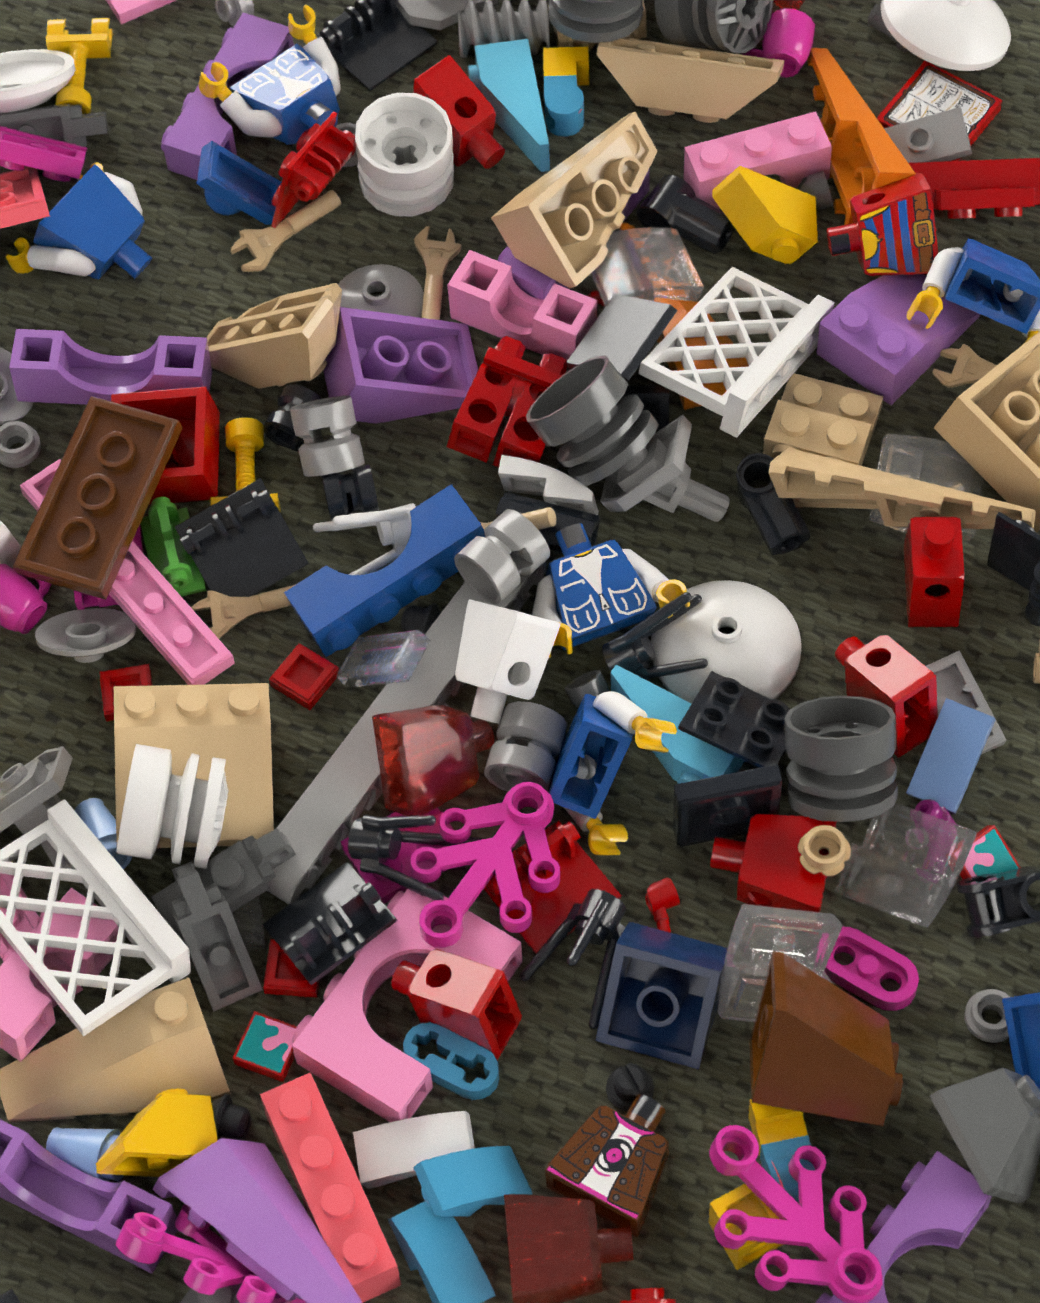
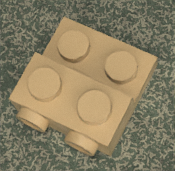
M794 373L788 379L782 399L777 401L764 438L763 454H767L775 459L787 448H792L862 466L883 405L884 396Z

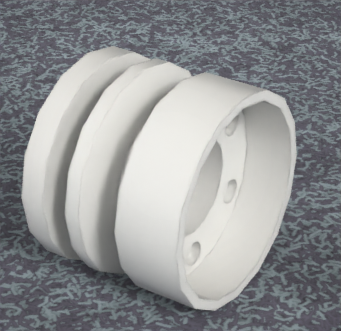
M394 93L384 96L364 109L356 123L355 145L358 158L359 184L365 198L377 210L393 216H416L429 212L444 202L453 188L454 180L452 125L446 111L434 100L417 93Z
M136 744L120 824L117 854L151 860L160 837L171 839L172 863L180 864L184 841L197 843L193 866L206 869L208 859L220 841L229 790L224 771L226 759L213 757L209 780L196 779L199 755L191 754L182 776L173 775L171 750Z

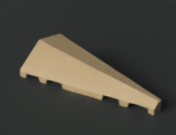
M787 448L770 463L769 475L778 497L792 498L796 507L879 509L884 525L891 527H908L909 519L913 517H958L961 519L962 529H994L996 515L998 512H1001L1013 520H1021L1034 528L1036 515L1034 509L792 448Z

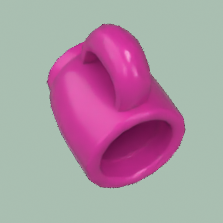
M796 9L777 10L772 13L765 35L762 37L763 50L753 48L741 54L784 60L780 77L794 76L798 74L809 57L815 34V24L807 14Z
M5 563L0 564V626L14 632L19 631L22 634H27L43 618L47 610V603L43 601V598L48 593L52 584L37 580L39 583L38 590L30 581L21 574H18L14 568Z

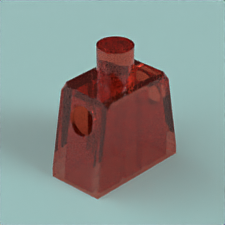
M433 705L372 716L385 808L404 816H424L476 785L479 779L476 754L492 748L494 744V734L490 725L482 719L472 722L468 713L445 705Z
M521 1194L504 1195L513 1303H562L601 1293V1264L634 1261L631 1227L597 1230L594 1201Z

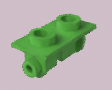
M158 497L151 502L148 516L143 517L141 520V528L149 561L181 597L206 591L204 578L191 555L185 550L179 539L180 536L175 529V526L189 519L187 507L177 509V506L171 503L168 497Z

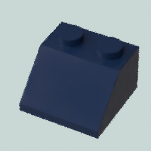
M629 922L615 946L595 1041L699 1069L722 995L732 949Z

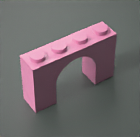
M409 889L405 893L402 891L397 892L387 906L398 921L354 953L355 961L345 974L338 973L334 976L324 992V1002L314 1016L307 1015L301 1020L292 1037V1048L298 1065L389 1122L411 1118L433 1088L431 1071L428 1067L384 1041L368 1024L366 1020L367 1008L378 987L393 976L400 962L407 960L421 966L429 952L434 949H440L499 969L505 973L508 981L523 962L521 942L469 910L462 918V936L454 945L446 948H437L429 945L421 936L419 917L422 909L434 900ZM441 924L434 927L432 931L445 933L450 931L451 928Z

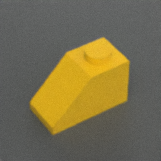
M740 165L712 190V198L754 252L784 264H792L818 242L815 196Z
M169 1089L158 1093L155 1100L135 1115L97 1161V1174L160 1177L218 1141L211 1097L191 1095L184 1089Z

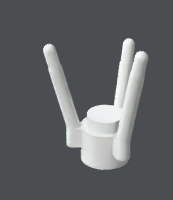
M411 503L383 511L335 516L333 521L314 524L313 530L315 532L377 526L382 545L392 544L394 549L348 575L370 574L392 563L403 552L411 534L410 511L416 506Z

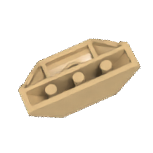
M625 37L612 42H600L597 48V56L636 106L648 107L650 113L661 116L674 115L675 112L693 114L695 120L708 123L729 118L778 81L784 65V60Z
M337 283L281 295L248 309L237 319H233L230 316L218 321L206 337L211 367L258 389L276 385L283 386L287 383L303 380H313L326 367L327 362L325 359L336 345L342 289Z

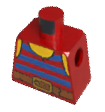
M923 173L914 174L854 196L850 199L852 224L826 229L831 256L856 252L858 262L864 274L869 276L928 274L934 258L939 253L932 193Z

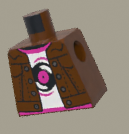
M642 1094L637 1095L625 1116L608 1106H599L546 1167V1187L638 1237L669 1157V1141L654 1132L666 1112L663 1106L654 1099Z

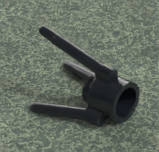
M685 592L624 635L604 644L602 650L609 669L612 671L615 665H618L645 680H649L651 678L706 668L708 661L704 658L648 667L649 661L655 658V652L648 637L701 603L702 597L699 594L691 596L689 592ZM690 601V606L685 607V604Z
M364 815L363 818H357L351 827L348 851L353 859L361 860V872L378 874L435 901L444 899L442 892L383 863L388 859L394 860L397 858L401 842L441 846L458 844L446 842L441 834L400 831L397 829L432 826L436 823V818L432 815L397 817ZM469 837L463 843L483 840V838Z
M599 889L589 890L582 904L574 903L564 922L520 974L521 980L528 981L574 927L579 937L567 958L569 966L577 964L589 942L602 945L606 939L608 942L589 1020V1027L591 1029H597L599 1026L615 946L626 928L620 923L626 912L624 903L605 891Z

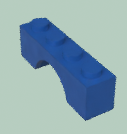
M452 484L410 511L412 526L409 541L399 557L385 568L365 575H348L324 566L284 592L295 613L325 657H328L337 650L348 648L361 634L378 623L391 620L398 614L401 608L418 597L434 592L444 580L458 572L454 557L476 536L485 537L481 523Z

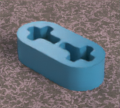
M430 1022L420 1023L412 1027L406 1034L403 1042L404 1053L430 1069L432 1082L471 1100L483 1099L491 1095L497 1088L499 1082L498 1062L494 1054L486 1048L438 1024ZM431 1039L437 1040L438 1052L446 1056L447 1059L444 1060L434 1054L427 1055L425 1060L419 1059V1051L416 1044L427 1045ZM458 1062L473 1069L478 1062L483 1063L484 1074L487 1078L484 1080L477 1077L472 1084L467 1083L465 1071L455 1064Z

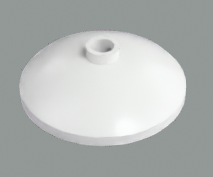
M882 0L881 16L891 35L911 53L932 64L960 71L982 70L997 64L1004 57L1010 45V27L1002 10L994 0Z
M42 49L0 53V113L29 109L49 100L70 81L75 73L73 58L64 52Z
M711 581L687 589L691 596L699 594L702 597V601L673 622L652 634L651 644L655 652V658L652 662L654 666L704 658L708 661V666L690 672L659 677L668 691L692 704L710 672L713 671L724 677L735 679L741 685L770 699L775 700L794 679L801 658L800 632L796 621L786 606L769 592L757 586L739 581ZM729 627L735 631L731 634H723L719 629Z

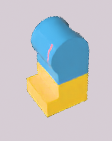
M588 47L543 48L546 127L557 136L574 135L584 125V96L577 85H589Z
M751 1099L748 1118L752 1132L759 1144L758 1152L762 1166L797 1202L799 1201L798 1182L790 1175L788 1164L799 1147L811 1146L803 1112L752 1103ZM800 1159V1164L805 1169L815 1170L810 1161Z

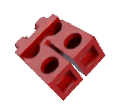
M504 336L495 349L488 347L483 362L453 422L446 447L487 463L505 416H508L510 418L501 437L493 466H500L501 455L540 463L546 445L527 422L526 415L536 399L552 383L566 373L567 360L552 353L544 354L539 366L522 360L526 347L521 341L508 336Z

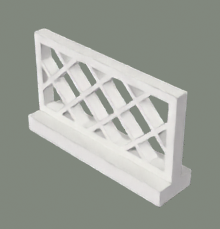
M732 267L641 362L638 374L723 416L720 430L737 438L817 348L819 323L833 310L835 302L817 295L810 304H807ZM734 286L750 294L751 297L732 298L729 290ZM782 310L794 317L774 319L771 311ZM758 311L761 320L742 321L738 312ZM726 313L729 321L710 322L707 314ZM768 333L771 342L752 343L748 334ZM736 335L739 344L719 345L716 336ZM704 337L707 345L687 346L684 338ZM746 358L749 367L729 368L726 359ZM713 359L717 368L696 369L693 361ZM681 361L684 370L671 371L659 364L661 362ZM723 382L726 392L721 396L705 388L703 383Z
M64 799L47 810L48 820L0 850V874L14 875L10 896L0 895V907L7 908L6 916L0 910V933L79 1032L85 1036L168 979L175 983L191 973L189 948ZM46 840L57 852L55 867L26 864L28 852ZM64 861L70 869L63 868ZM23 876L51 879L48 900L19 897ZM60 881L83 883L88 889L85 905L57 902L56 898ZM94 899H96L102 907L93 906ZM16 909L44 912L41 933L17 931L12 925ZM53 913L82 916L78 938L49 935ZM90 918L113 920L119 927L116 943L86 939ZM125 936L132 944H124ZM29 945L38 946L36 954ZM46 947L76 950L72 971L48 970L43 963ZM84 951L113 955L110 976L80 973ZM121 956L144 958L153 969L139 980L117 978ZM60 983L69 984L67 992L60 985ZM77 985L107 989L104 1003L84 1015L74 1002ZM115 990H121V992L114 996Z

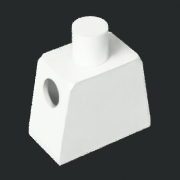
M468 600L455 677L457 681L478 686L470 716L499 724L507 695L531 700L534 697L559 631L560 623L519 611Z

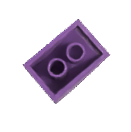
M924 274L883 275L849 293L819 323L817 355L872 393L884 396L883 400L892 405L941 356V350L948 349L980 317V314L946 300L943 296L940 297L943 302V309L931 328L925 329L929 321L925 313L916 311L910 321L906 315L918 293L923 291L922 286L927 276Z
M340 307L336 345L326 357L327 364L323 370L329 397L349 395L352 398L356 421L382 423L460 408L477 374L478 366L467 324Z

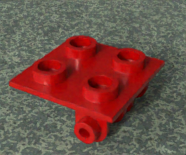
M333 111L322 125L315 123L308 131L298 153L291 151L284 159L278 173L283 178L282 183L275 192L271 205L276 207L271 227L276 228L299 200L308 201L309 199H316L329 182L332 181L335 174L342 169V166L356 152L355 135L348 130L340 131L334 127L337 117L336 112Z
M557 821L545 829L551 856L560 866V883L555 890L548 893H540L530 886L528 868L532 860L526 843L512 852L523 898L529 901L532 908L531 925L519 934L535 954L564 922L574 903L582 904L589 890L599 889L612 894L618 899L622 898V895L577 843V840L580 839V834L570 821L563 825L560 821ZM540 870L535 875L540 879H548L553 876V873L549 870ZM494 874L483 890L500 909L502 900ZM518 909L507 913V916L512 919H519L525 915L523 911Z

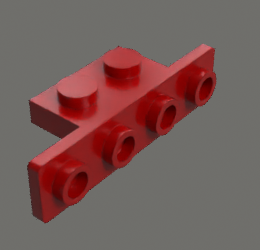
M1040 158L909 163L916 174L923 173L932 193L933 209L947 210L948 219L976 218V209L994 208V217L1022 216V207L1040 205Z

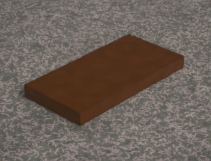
M91 396L13 564L15 571L27 577L106 600L183 429L179 420Z

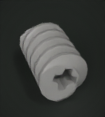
M468 0L464 13H460L458 9L461 58L467 57L471 45L477 46L527 38L533 56L538 55L542 42H545L547 48H550L549 13L546 0H539L535 11H532L528 0H521L518 11L513 10L510 0H503L500 12H496L491 0L485 1L481 13H478L473 0Z

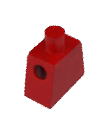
M450 55L414 79L413 93L434 100L447 113L452 125L453 163L457 167L474 157L485 169H489L502 159L505 149L493 137L496 118L495 109Z
M958 517L910 518L904 541L908 627H958L964 587L961 519ZM942 584L941 596L934 597L925 593L929 586Z
M880 635L866 645L855 636L844 640L837 648L835 658L845 668L847 696L877 700L892 708L896 716V750L894 754L899 758L927 740L932 733L938 718L936 675L888 635Z
M756 814L751 816L746 842L715 837L710 868L739 873L737 884L738 901L817 928L827 876H824L821 872L812 874L802 866L800 862L802 854L798 851L800 839L812 828L820 825H829L836 828L837 822L820 821L796 815ZM821 849L819 853L822 856H827L829 851Z
M440 949L430 951L421 966L403 960L394 971L391 982L392 989L409 997L420 1023L430 1022L438 1024L486 1048L494 1054L496 1060L499 1059L522 1019L521 1012L503 971Z

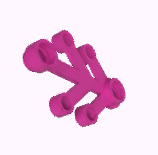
M522 782L511 788L505 795L502 803L468 810L461 808L447 809L442 813L439 820L440 834L446 842L458 845L438 849L425 846L413 852L410 858L411 873L415 879L423 883L436 881L441 876L443 870L473 864L447 900L432 901L422 909L419 917L420 932L426 943L433 947L446 948L454 945L461 938L463 933V916L494 874L502 900L500 905V922L502 927L509 932L520 933L531 925V904L527 899L523 898L511 850L521 836L524 835L532 860L528 868L530 886L540 893H548L558 887L560 883V866L551 856L544 830L553 818L554 802L551 795L542 786L533 782ZM524 807H532L537 810L530 814L519 812ZM454 821L464 824L459 830H451L446 827ZM502 825L493 838L463 843L470 837L473 829ZM424 860H430L435 863V866L430 869H421L418 867V864ZM540 870H549L553 873V876L548 879H540L535 874ZM518 909L523 911L525 915L519 919H512L507 916V913ZM441 924L451 928L450 931L445 933L432 931L434 927Z
M730 1125L721 1129L711 1144L709 1151L710 1159L715 1169L726 1176H738L780 1219L748 1216L745 1212L738 1209L727 1210L722 1214L714 1229L717 1241L728 1249L741 1248L747 1240L805 1246L821 1260L790 1259L785 1253L777 1250L765 1253L755 1268V1277L758 1283L767 1290L777 1291L782 1289L787 1282L828 1286L837 1298L846 1303H868L873 1300L882 1287L883 1276L878 1259L870 1251L864 1249L862 1214L867 1206L864 1194L854 1186L845 1185L838 1188L829 1201V1213L835 1221L840 1223L839 1245L825 1231L821 1174L825 1170L826 1159L818 1148L810 1145L801 1146L789 1161V1173L798 1182V1204L756 1161L759 1144L751 1131L738 1125ZM723 1151L733 1152L739 1161L729 1158ZM800 1159L810 1161L815 1170L805 1169L800 1164ZM840 1199L850 1201L854 1205L855 1211L846 1210L841 1205ZM732 1223L737 1225L742 1235L730 1233L725 1224ZM772 1264L777 1266L782 1272V1277L770 1274L766 1265ZM849 1272L857 1276L860 1284L852 1282L845 1273Z
M186 1204L182 1206L176 1218L175 1227L201 1245L165 1233L166 1225L156 1216L144 1212H138L133 1219L126 1220L116 1240V1246L120 1252L140 1263L153 1264L157 1262L162 1251L191 1260L192 1262L184 1276V1281L191 1289L202 1294L212 1295L216 1292V1289L242 1283L236 1295L240 1303H306L303 1299L298 1298L287 1301L276 1290L226 1251L228 1243L209 1229V1223L204 1227H196L187 1219L190 1207Z

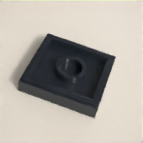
M778 764L675 784L673 831L677 845L684 847L714 841L715 837L729 838L748 834L751 816L756 814L779 815L782 778Z

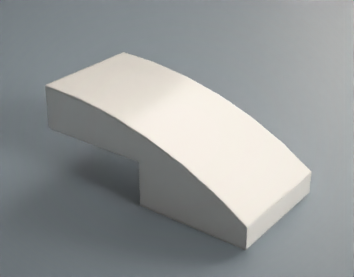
M501 455L498 474L504 491L541 495L545 502L598 515L593 492L581 482L550 466L523 458Z
M466 1111L413 1117L353 1132L360 1183L366 1188L379 1187L416 1176L413 1167L421 1161L453 1152L475 1149L470 1115Z

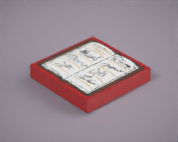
M925 60L879 114L877 120L883 128L961 107L970 146H972L1001 110L1002 100Z

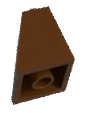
M773 951L749 1041L752 1103L883 1126L889 1105L897 1106L899 1103L903 1083L902 1073L895 1072L898 1062L899 1044L891 1042L889 1020L785 953Z

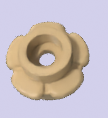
M820 825L812 828L800 839L798 851L802 854L800 862L812 874L821 872L824 876L836 875L844 869V862L849 860L851 856L849 842L841 831L829 825ZM821 849H827L829 851V854L827 856L820 855L819 851Z

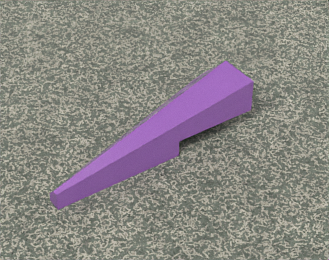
M221 1138L158 1177L153 1187L157 1195L162 1199L169 1197L179 1198L190 1207L187 1218L198 1228L204 1227L207 1223L212 1225L228 1243L226 1251L276 1290L287 1301L298 1298L303 1299L306 1303H362L265 1143Z

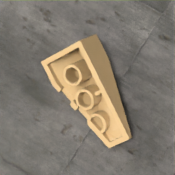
M636 112L629 113L517 194L491 218L516 259L568 288L576 287L604 261L609 251L605 246L613 230L620 228L625 218L622 212L631 194L638 192L658 151Z
M190 978L150 991L85 1036L76 1028L29 1053L21 1062L16 1060L0 1069V1097L9 1122L73 1119L75 1116L103 1114L128 1116V1113L140 1112L155 1100L158 1093L169 1089H184L191 1095L210 1096L211 1101L225 1094H230Z

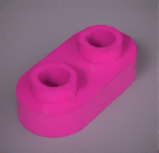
M842 926L833 928L820 940L817 963L822 974L829 980L883 1010H900L913 1001L918 987L919 975L915 965L905 956L852 927ZM845 952L850 954L854 961L848 965H841L835 960L834 956ZM885 979H893L899 983L900 988L889 992L883 989L880 983Z

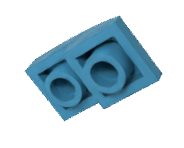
M511 1146L481 1147L453 1152L421 1161L413 1167L422 1186L423 1198L429 1207L432 1208L435 1216H471L484 1205H516L533 1194Z
M424 1201L388 1219L410 1270L418 1269L432 1303H482L495 1296L494 1290L475 1252L453 1216H435L432 1208Z

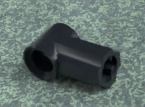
M674 175L662 177L637 210V217L645 228L649 229L652 226L662 231L660 235L663 237L674 233L713 254L723 250L735 230V227L721 209L697 198L692 187L686 181Z
M755 453L742 459L737 466L736 478L739 500L748 509L771 555H783L800 548L804 542L810 539V532L793 499L779 498L769 475L770 463L774 458L767 454ZM757 479H764L770 482L769 485L763 488H753L748 485Z

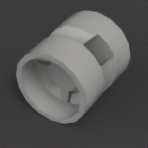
M351 396L329 397L302 403L290 408L295 436L304 439V444L298 449L304 476L328 475L365 464L360 436L351 433V428L356 424ZM329 427L332 435L322 437L321 429Z
M506 509L484 529L485 537L476 536L454 557L455 565L465 582L479 596L493 604H499L520 585V576L528 577L550 557V549L540 531L526 517L511 509Z
M521 701L509 703L504 708L497 729V739L499 741L492 745L484 769L485 777L497 788L508 792L515 785L522 782L537 783L548 792L556 767L554 758L560 754L567 732V722L554 710L540 704Z

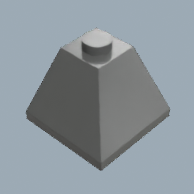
M1001 1068L940 1089L931 1094L929 1097L983 1193L1015 1203L1028 1200L1031 1195L1040 1157V1090L1028 1075L1022 1077L1018 1073Z

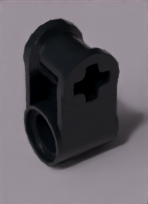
M1024 866L1001 873L973 876L957 882L958 893H962L965 896L970 924L966 926L967 935L969 937L990 936L1006 932L1017 926L1040 921V903L1029 906L1026 900L1028 887L1033 882L1040 880V868Z

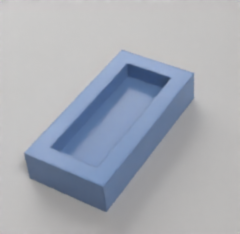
M946 698L906 794L921 801L925 799L935 800L940 807L944 806L948 812L956 814L995 723V717Z

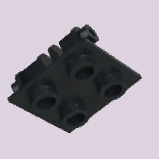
M357 0L354 2V8L348 6L344 9V13L334 20L326 21L323 24L324 29L316 35L317 38L322 37L334 60L369 91H372L438 44V41L422 27L409 24L396 7V0Z
M261 478L175 526L181 543L187 553L191 555L210 591H216L229 597L253 596L309 564Z
M998 512L987 566L1030 591L1025 616L1031 624L1040 627V535L1035 533L1033 528L1027 523L1017 519L1013 520Z
M711 671L677 729L761 768L778 764L781 756L785 755L784 718L791 708L781 701L770 699L741 685L735 679L724 677Z
M346 862L262 925L310 985H313L398 920L381 901L380 895L370 882L365 883L350 864Z

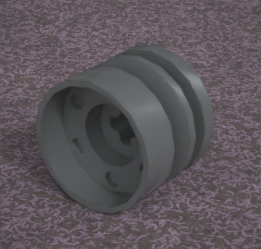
M549 0L548 13L550 23L561 34L574 40L590 43L612 42L627 37L639 27L643 18V0Z
M655 0L657 24L663 36L672 44L709 48L711 50L731 53H746L757 46L765 35L773 7V0Z
M607 355L596 356L569 370L536 399L526 415L527 422L546 446L562 444L556 455L559 463L563 467H569V475L585 486L604 479L633 459L648 444L658 427V423L650 411L643 410L644 404L637 395L622 397L628 384Z
M832 696L800 703L788 711L784 718L786 752L791 759L786 769L787 778L790 783L787 787L789 804L793 810L802 816L820 821L848 822L882 815L894 807L898 798V788L894 780L897 775V766L892 758L896 750V716L891 707L880 701L864 697Z

